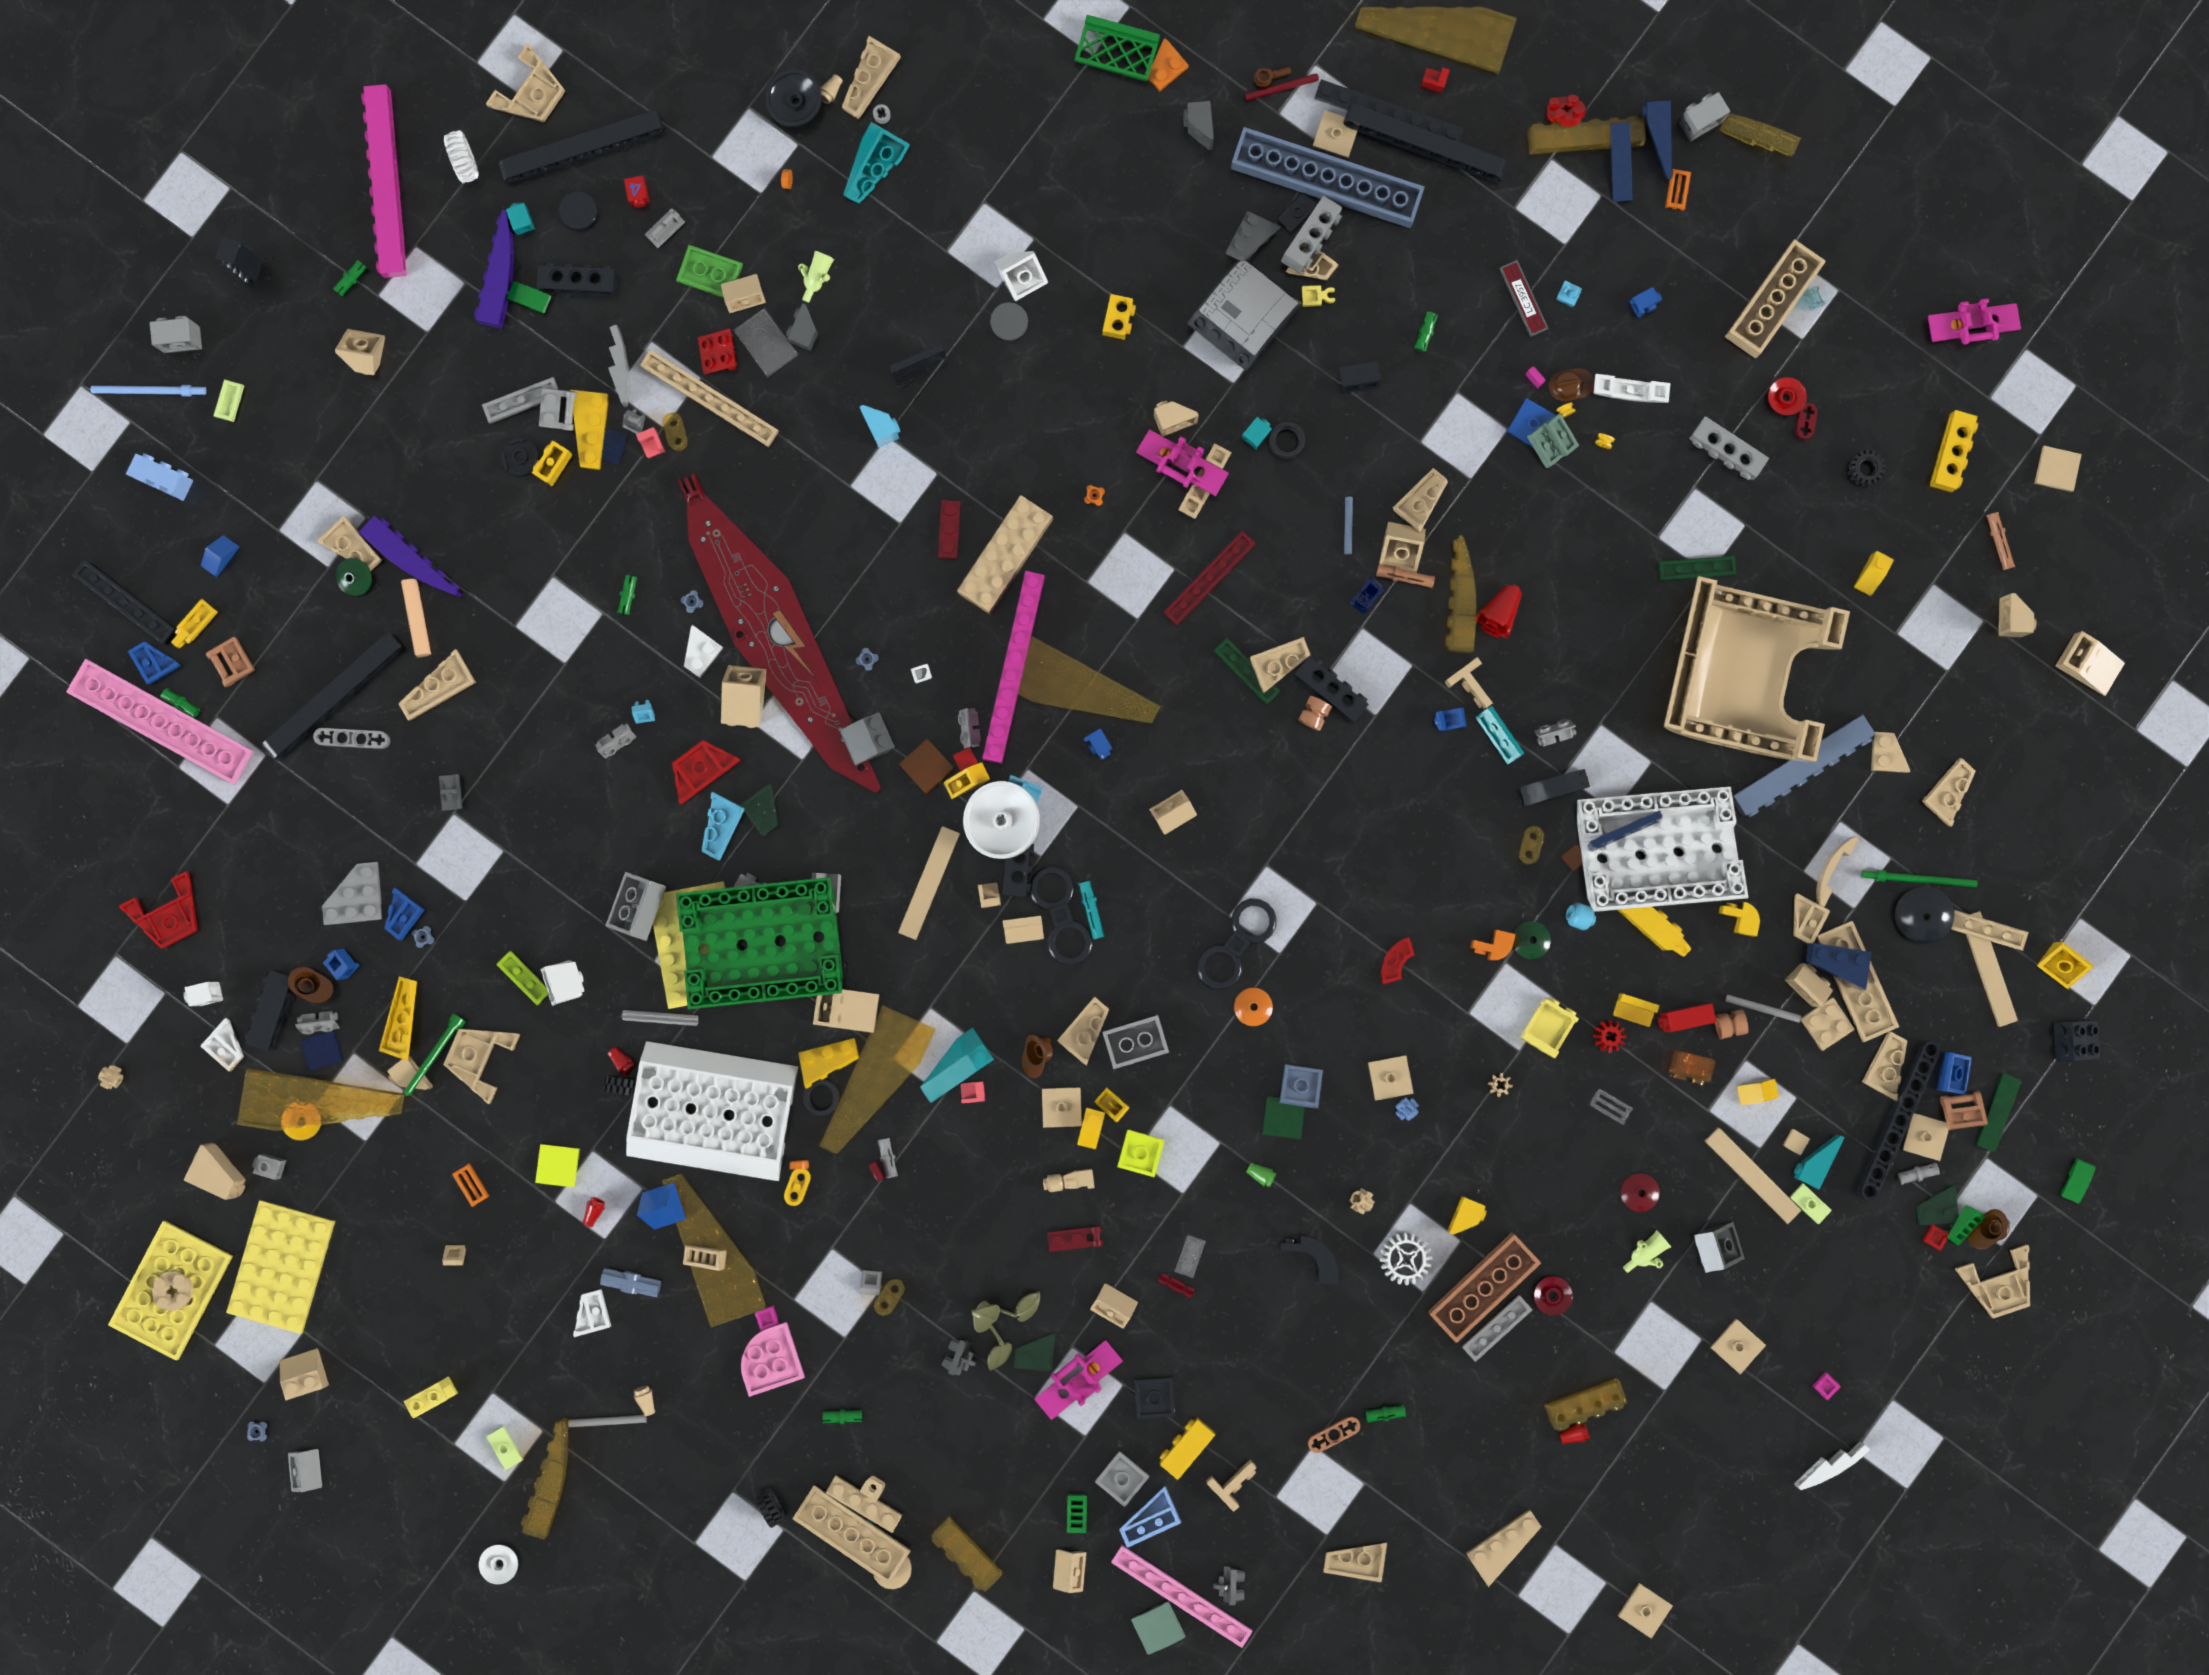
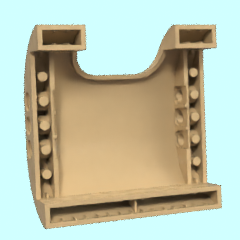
M1698 576L1664 728L1692 739L1780 759L1816 762L1825 724L1809 720L1801 722L1794 720L1786 714L1783 707L1791 664L1795 655L1804 649H1842L1850 611L1834 607L1823 610L1717 585V580Z

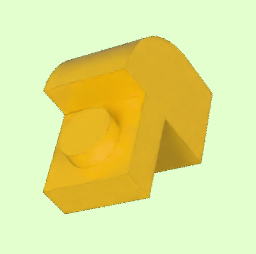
M1741 902L1739 909L1738 905L1732 903L1720 906L1719 914L1737 917L1734 933L1752 937L1757 936L1760 917L1757 910L1751 904Z

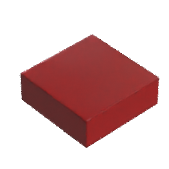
M970 747L953 755L960 771L978 764Z
M1931 1224L1922 1241L1941 1251L1948 1239L1949 1233Z

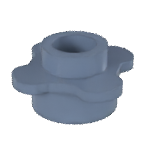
M694 590L681 598V603L686 606L688 613H693L696 608H701L704 604L699 599L698 592Z
M864 648L860 656L856 658V663L864 666L865 670L870 671L879 657L877 654H872L868 648Z
M424 926L423 929L412 932L418 948H422L426 944H433L434 937L431 936L430 927Z
M250 1422L247 1432L248 1440H266L265 1429L267 1424L265 1422Z

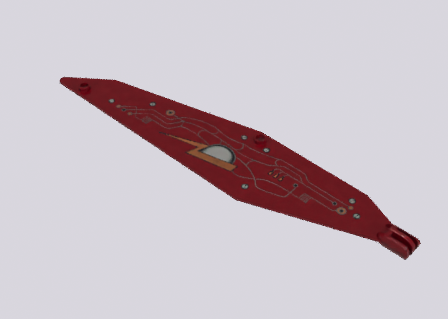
M695 472L691 473V477L697 490H695L689 476L684 477L690 493H688L682 479H678V483L687 501L688 540L735 646L752 668L766 669V686L829 767L873 792L880 791V784L869 760L860 763L865 766V769L860 771V764L854 765L842 738L840 730L853 723L789 579L704 494ZM742 631L743 637L738 638V633Z

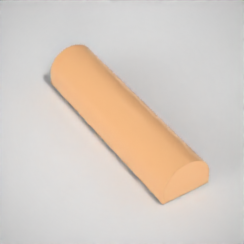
M417 579L402 580V590L415 656L418 658L431 655L418 581Z

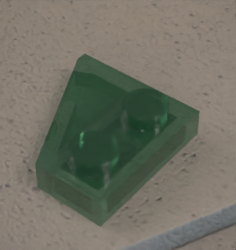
M771 784L765 786L740 805L745 808L744 812L762 836H765L779 825Z
M1956 1185L1948 1186L1944 1191L1933 1195L1929 1200L1917 1205L1918 1225L1947 1224L1957 1221Z
M1051 1333L1048 1336L1015 1348L1014 1368L1052 1371L1056 1333Z

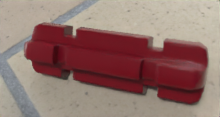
M1161 1273L1158 1278L1159 1283L1166 1284L1167 1287L1179 1293H1184L1183 1295L1191 1298L1195 1291L1193 1287L1185 1286V1283L1173 1277L1170 1278L1165 1273Z

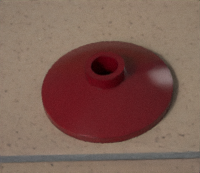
M1632 1174L1625 1179L1621 1186V1198L1624 1204L1633 1211H1648L1655 1206L1659 1199V1187L1657 1182L1647 1174ZM1641 1189L1645 1192L1642 1197L1638 1195V1191Z
M1555 1276L1546 1277L1537 1284L1534 1290L1535 1304L1545 1314L1560 1315L1572 1303V1289L1562 1278ZM1550 1292H1555L1553 1299L1549 1298Z

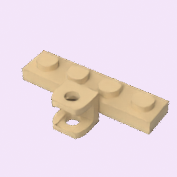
M836 1475L826 1491V1494L891 1533H893L902 1517L901 1513L878 1500L885 1488V1482L875 1476L869 1477L860 1490ZM872 1484L876 1486V1490L872 1489Z

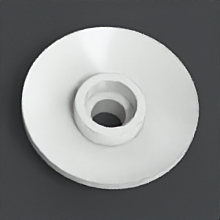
M493 1545L487 1548L479 1560L481 1575L492 1584H504L510 1581L518 1569L516 1554L505 1545ZM497 1560H502L503 1566H498Z

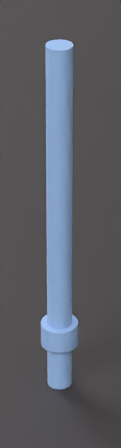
M181 385V387L91 386V393L181 394L182 396H191L192 394L206 395L207 392L206 387H191V385Z

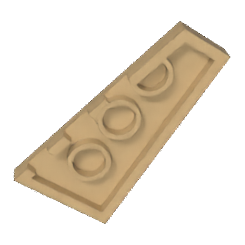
M1530 1509L1466 1553L1488 1587L1541 1528V1525Z

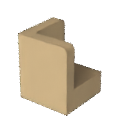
M997 883L978 885L981 908L1001 905Z

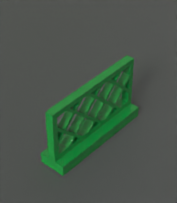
M1087 15L1075 62L1148 81L1155 53L1160 42V34ZM1087 31L1095 32L1098 38L1089 43L1086 38ZM1108 36L1114 37L1116 43L1107 48L1103 39ZM1100 41L1104 50L1095 54L1091 46ZM1127 41L1132 42L1135 48L1125 53L1121 44ZM1119 46L1123 55L1113 59L1109 51ZM1145 46L1152 48L1151 54L1145 58L1139 50ZM1089 47L1093 56L1088 59L1081 58V51ZM1137 51L1141 60L1132 64L1128 55ZM1107 53L1111 61L1106 64L1100 63L1098 57ZM1125 58L1129 66L1121 69L1117 66L1116 62ZM1144 63L1146 67L1145 75L1137 73L1134 67Z

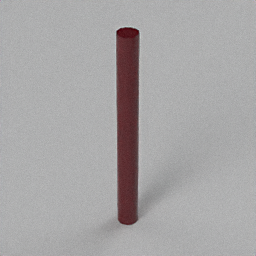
M1315 73L1244 94L1245 100L1250 101L1319 81V77Z

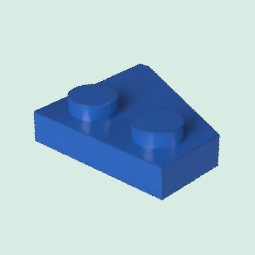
M145 641L128 651L146 684L155 682L181 666L180 663Z
M394 887L392 890L394 894L392 904L389 905V916L384 929L402 941L424 909Z

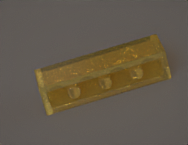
M950 1516L932 1531V1542L938 1548L942 1547L946 1551L945 1555L951 1562L956 1561L959 1565V1570L965 1576L969 1575L973 1579L972 1583L978 1590L982 1589L986 1592L1002 1576V1571Z

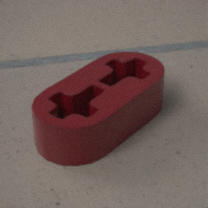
M1806 403L1798 412L1795 434L1800 440H1807L1814 434L1817 419V408L1814 404ZM1807 408H1809V412H1812L1808 416V420H1806V413L1803 412ZM1805 424H1807L1806 430L1809 431V433L1803 435V432L1800 431V429L1804 428Z

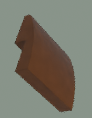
M928 739L899 763L925 794H928L954 770V767Z

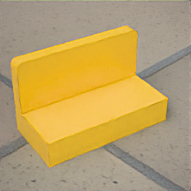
M1619 994L1613 1016L1650 1027L1653 1015L1658 1012L1660 1005L1625 994Z

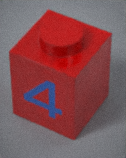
M643 176L624 179L628 202L631 206L640 208L650 203L646 180Z

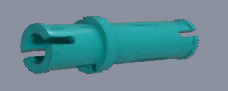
M1091 881L1079 883L1083 898L1081 902L1086 909L1093 939L1104 937L1095 902L1097 898L1094 897Z

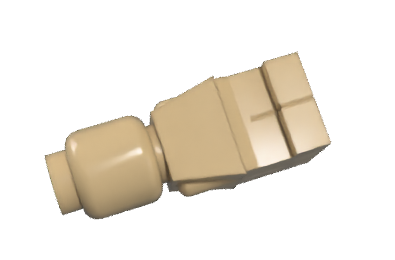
M1092 1168L1074 1170L1063 1176L1061 1174L1048 1175L1047 1178L1043 1179L1044 1190L1049 1192L1062 1191L1063 1188L1078 1189L1083 1186H1088V1189L1095 1188Z

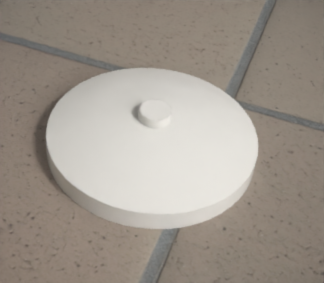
M1005 781L992 782L979 788L969 799L963 817L964 830L969 842L980 853L997 859L1012 858L1027 850L1035 840L1040 825L1039 809L1034 798L1023 787Z

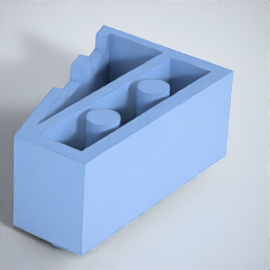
M145 453L142 456L135 454L126 472L128 476L184 501L193 482L192 479L188 478V473L180 469L176 472L171 469V465L162 461L158 464L153 461V457Z
M1166 1486L1119 1529L1127 1548L1182 1523Z

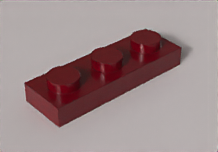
M941 500L938 558L958 559L960 501Z

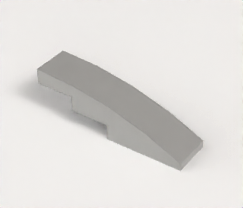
M617 325L609 328L616 345L609 347L615 366L608 369L620 401L626 407L629 402L630 389L629 366L620 329Z

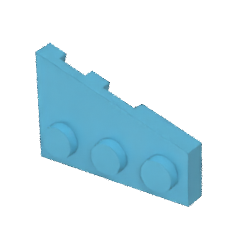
M711 792L710 798L712 803L711 809H708L707 816H709L708 827L705 828L702 852L716 860H720L745 808L715 792Z

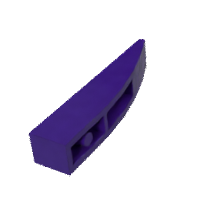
M502 210L501 215L497 217L496 225L498 229L492 238L494 246L492 252L490 251L488 255L489 266L483 275L485 283L479 292L480 304L479 307H476L474 317L479 324L502 329L509 301L506 298L511 289L513 279V234L506 210Z
M373 516L359 531L379 552L405 572L443 592L459 598L462 596L458 591L460 587L453 581L449 583L445 579L446 575L439 568L435 570L431 567L432 562L425 555L420 557L416 553L418 549L410 542L406 544L402 540L404 536L397 530L393 532L389 528L390 523L383 517L379 519Z

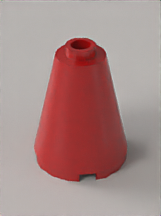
M1514 584L1505 585L1476 615V624L1479 621L1482 625L1480 628L1494 637L1500 638L1503 635L1505 636L1504 639L1507 638L1511 633L1522 593L1520 588Z

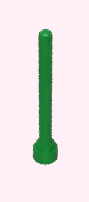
M455 1014L451 1015L448 1020V1028L405 1088L404 1094L406 1096L412 1094L455 1030L458 1031L459 1028L463 1027L465 1024L463 1019Z

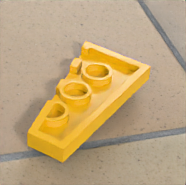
M399 976L379 1051L408 1060L417 981Z

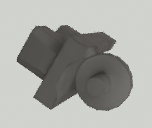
M459 774L439 776L442 811L462 809Z
M951 1340L949 1349L956 1352L954 1359L946 1356L942 1363V1366L949 1370V1374L960 1375L962 1370H968L969 1365H976V1361L972 1360L974 1353L969 1351L972 1342L968 1340Z
M1224 1566V1576H1219V1582L1213 1583V1588L1219 1589V1596H1223V1602H1227L1229 1605H1236V1602L1244 1600V1590L1236 1588V1582H1244L1245 1572L1230 1566Z

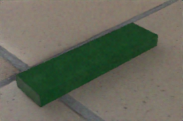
M1735 556L1658 562L1659 581L1696 579L1698 576L1709 578L1737 575Z
M1227 637L1213 650L1266 705L1281 692L1275 685L1266 692H1262L1251 661Z
M2001 1073L1986 1114L1988 1124L1982 1126L1975 1144L1976 1146L1996 1152L2022 1080Z

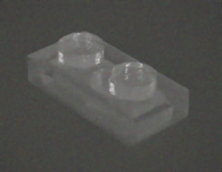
M1187 1234L1175 1272L1193 1278L1206 1241Z

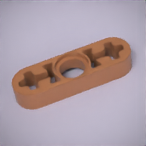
M1347 1416L1311 1435L1308 1439V1446L1312 1452L1320 1453L1356 1434L1360 1429V1423L1356 1417ZM1351 1420L1352 1423L1356 1422V1424L1354 1425L1355 1429L1351 1430L1350 1428H1347L1346 1430H1344L1347 1434L1343 1435V1432L1339 1425L1342 1424V1427L1345 1428L1346 1426H1348V1421ZM1332 1429L1339 1431V1437L1335 1440L1330 1439L1328 1436L1329 1431ZM1325 1433V1437L1329 1443L1326 1444V1442L1323 1441L1320 1443V1448H1317L1316 1446L1312 1447V1444H1314L1313 1440L1317 1439L1318 1441L1324 1439L1322 1437V1434Z

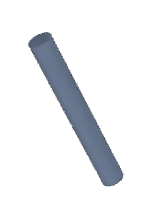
M1345 497L1344 554L1348 555L1352 554L1353 497Z

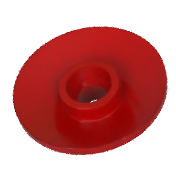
M1790 377L1781 378L1774 382L1768 392V400L1772 409L1786 416L1798 413L1804 407L1807 399L1804 386L1798 380ZM1783 395H1787L1789 400H1783Z

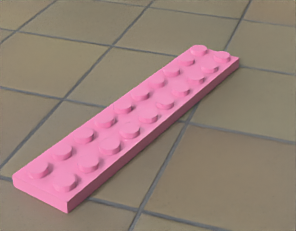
M88 659L84 660L67 690V693L234 785L254 752Z

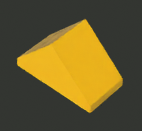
M1775 1079L1737 1086L1740 1105L1762 1103L1779 1098Z
M1107 1087L1094 1101L1115 1122H1118L1129 1109V1106Z

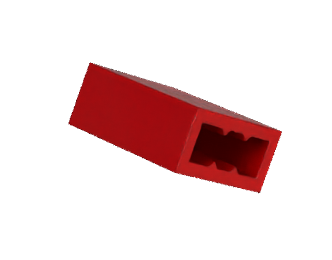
M1703 1003L1660 1012L1658 1023L1660 1029L1663 1028L1664 1032H1674L1716 1023L1713 1004Z

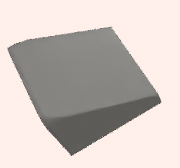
M862 1271L861 1294L880 1295L882 1272Z

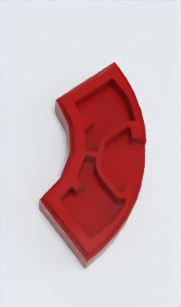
M1409 937L1395 943L1387 952L1381 968L1382 984L1402 979L1401 970L1403 964L1408 958L1414 956Z

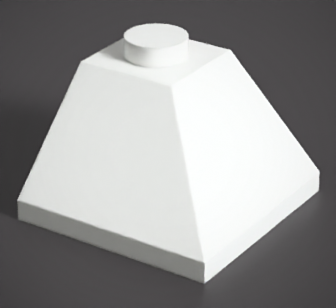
M1033 251L1010 252L994 261L1001 278L1015 301L1048 283Z

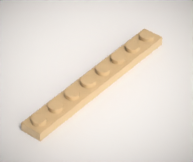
M649 350L640 364L643 369L767 447L771 445L779 432L776 428L652 350Z

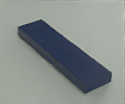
M1630 122L1610 124L1613 202L1633 200Z
M1659 810L1590 841L1587 846L1590 852H1593L1658 823L1663 815Z

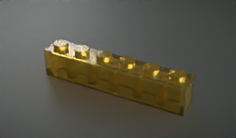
M1631 116L1627 119L1619 120V118L1615 117L1608 119V121L1592 119L1589 122H1580L1578 125L1570 127L1560 126V122H1554L1551 125L1545 126L1543 123L1533 124L1528 130L1529 154L1611 148L1610 124L1630 122L1631 147L1643 146L1646 141L1644 118Z

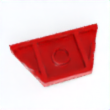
M701 741L672 763L679 803L682 805L741 760L705 741Z

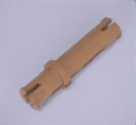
M1999 512L1987 515L1986 517L1991 529L1990 535L1994 538L2002 569L2006 570L2015 567L2004 533L2006 530L2002 527Z
M1380 564L1376 573L1377 577L1393 579V582L1398 580L1433 588L1435 576L1401 570L1400 567L1382 566Z

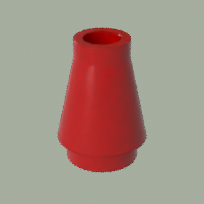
M617 1047L612 1048L608 1052V1056L619 1073L627 1075L635 1068L634 1060Z
M591 1197L587 1201L585 1216L582 1222L588 1227L594 1226L605 1210V1202L602 1199Z
M1578 1423L1559 1433L1563 1444L1586 1442V1439L1590 1438L1585 1423Z

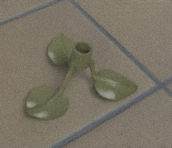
M1039 1291L1023 1297L1017 1304L1015 1313L1003 1310L998 1305H991L987 1301H982L972 1311L974 1329L981 1333L990 1328L999 1341V1346H995L988 1356V1369L990 1371L1005 1363L1012 1352V1345L1009 1342H1003L992 1323L998 1319L1000 1312L1012 1317L1018 1316V1321L1020 1322L1028 1320L1039 1306Z

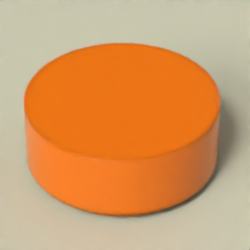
M784 169L782 171L781 186L783 189H791L792 170Z
M790 1161L789 1166L790 1169L809 1168V1161Z

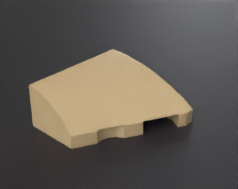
M1319 251L1317 255H1312L1311 259L1313 261L1308 269L1304 268L1301 273H1298L1289 267L1286 272L1327 280L1338 267V264Z

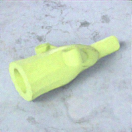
M814 251L809 272H807L808 267L806 265L799 264L798 269L804 277V284L807 288L802 300L809 303L813 292L818 291L822 287V283L830 279L827 272L835 259Z
M1656 1230L1647 1241H1638V1248L1633 1251L1631 1256L1632 1260L1623 1268L1627 1273L1637 1265H1652L1661 1268L1663 1266L1662 1261L1655 1257L1671 1248V1246Z

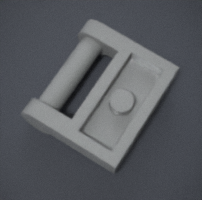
M542 387L539 426L574 430L572 419L574 398H576L577 392ZM561 396L567 397L565 422H559Z

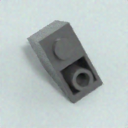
M802 304L801 308L796 309L794 314L795 322L793 326H789L786 336H788L789 343L811 351L818 333L807 306Z

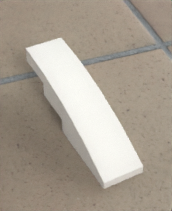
M1859 1442L1848 1453L1840 1449L1828 1462L1821 1457L1794 1485L1803 1490L1820 1484L1855 1464L1870 1449L1862 1442Z

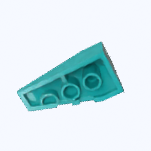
M871 122L861 140L843 195L860 203L875 188V184L881 178H885L888 175L887 172L894 165L897 166L901 162L910 144Z
M973 1028L954 1041L920 1088L931 1103L994 1060Z

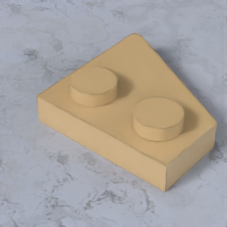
M1798 893L1795 894L1794 936L1806 943H1814L1830 911Z

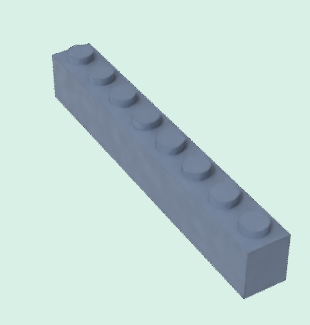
M1864 715L1858 716L1821 740L1816 762L1788 760L1732 796L1734 805L1742 817L1755 815L1759 812V807L1771 805L1775 802L1774 798L1778 795L1783 797L1791 792L1790 788L1794 785L1799 787L1806 783L1808 776H1817L1824 771L1823 767L1827 764L1832 766L1840 761L1839 757L1843 754L1848 756L1855 752V747L1859 744L1864 746L1871 742L1872 739L1870 737L1874 736L1875 732Z

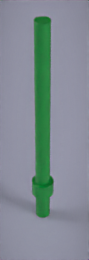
M1862 870L1861 878L1876 879V881L1882 882L1893 880L1977 887V880L1889 873L1886 870Z

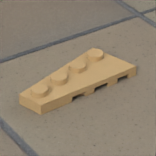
M869 36L865 51L861 55L859 67L856 68L853 83L850 85L842 105L843 110L859 119L901 58L900 54Z
M457 649L399 703L407 720L410 721L476 683Z

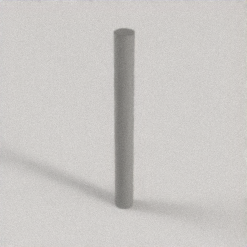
M1728 994L1725 996L1724 1001L1798 1023L1801 1020V1015Z
M647 1416L569 1419L568 1426L584 1427L647 1423Z

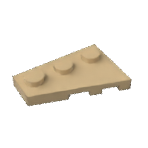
M1433 468L1393 507L1394 511L1421 532L1448 483L1447 479Z
M343 516L317 540L320 544L325 545L346 559L357 558L368 565L370 571L383 560L347 516Z
M1304 637L1250 657L1263 693L1310 656Z
M1959 758L1922 802L1945 824L1952 827L1955 814L1961 807V800L1964 793L1967 792L1976 771L1962 758Z
M1094 997L1057 1041L1082 1063L1087 1065L1109 1009Z
M1889 1031L1862 1083L1897 1101L1898 1083L1900 1084L1901 1081L1900 1072L1901 1066L1904 1064L1907 1040Z
M1387 1543L1326 1552L1323 1572L1382 1582Z

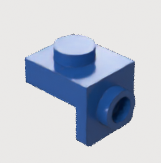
M1464 708L1436 712L1435 725L1439 731L1467 727Z

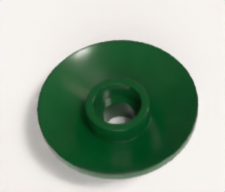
M348 558L337 567L336 581L344 593L351 596H359L369 590L372 583V574L365 562L357 558Z
M1524 922L1513 933L1515 934L1513 947L1523 958H1540L1550 947V933L1539 922ZM1531 936H1534L1536 938V942L1534 944L1530 943L1529 938Z

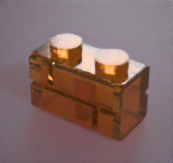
M1675 1050L1669 1072L1674 1074V1078L1685 1080L1686 1077L1693 1078V1083L1704 1085L1705 1082H1711L1715 1060Z

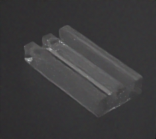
M1601 1089L1597 1090L1589 1104L1624 1125L1626 1118H1628L1630 1111L1633 1109ZM1600 1094L1622 1106L1626 1111L1623 1112L1599 1097ZM1596 1101L1622 1115V1118L1620 1119L1596 1105Z

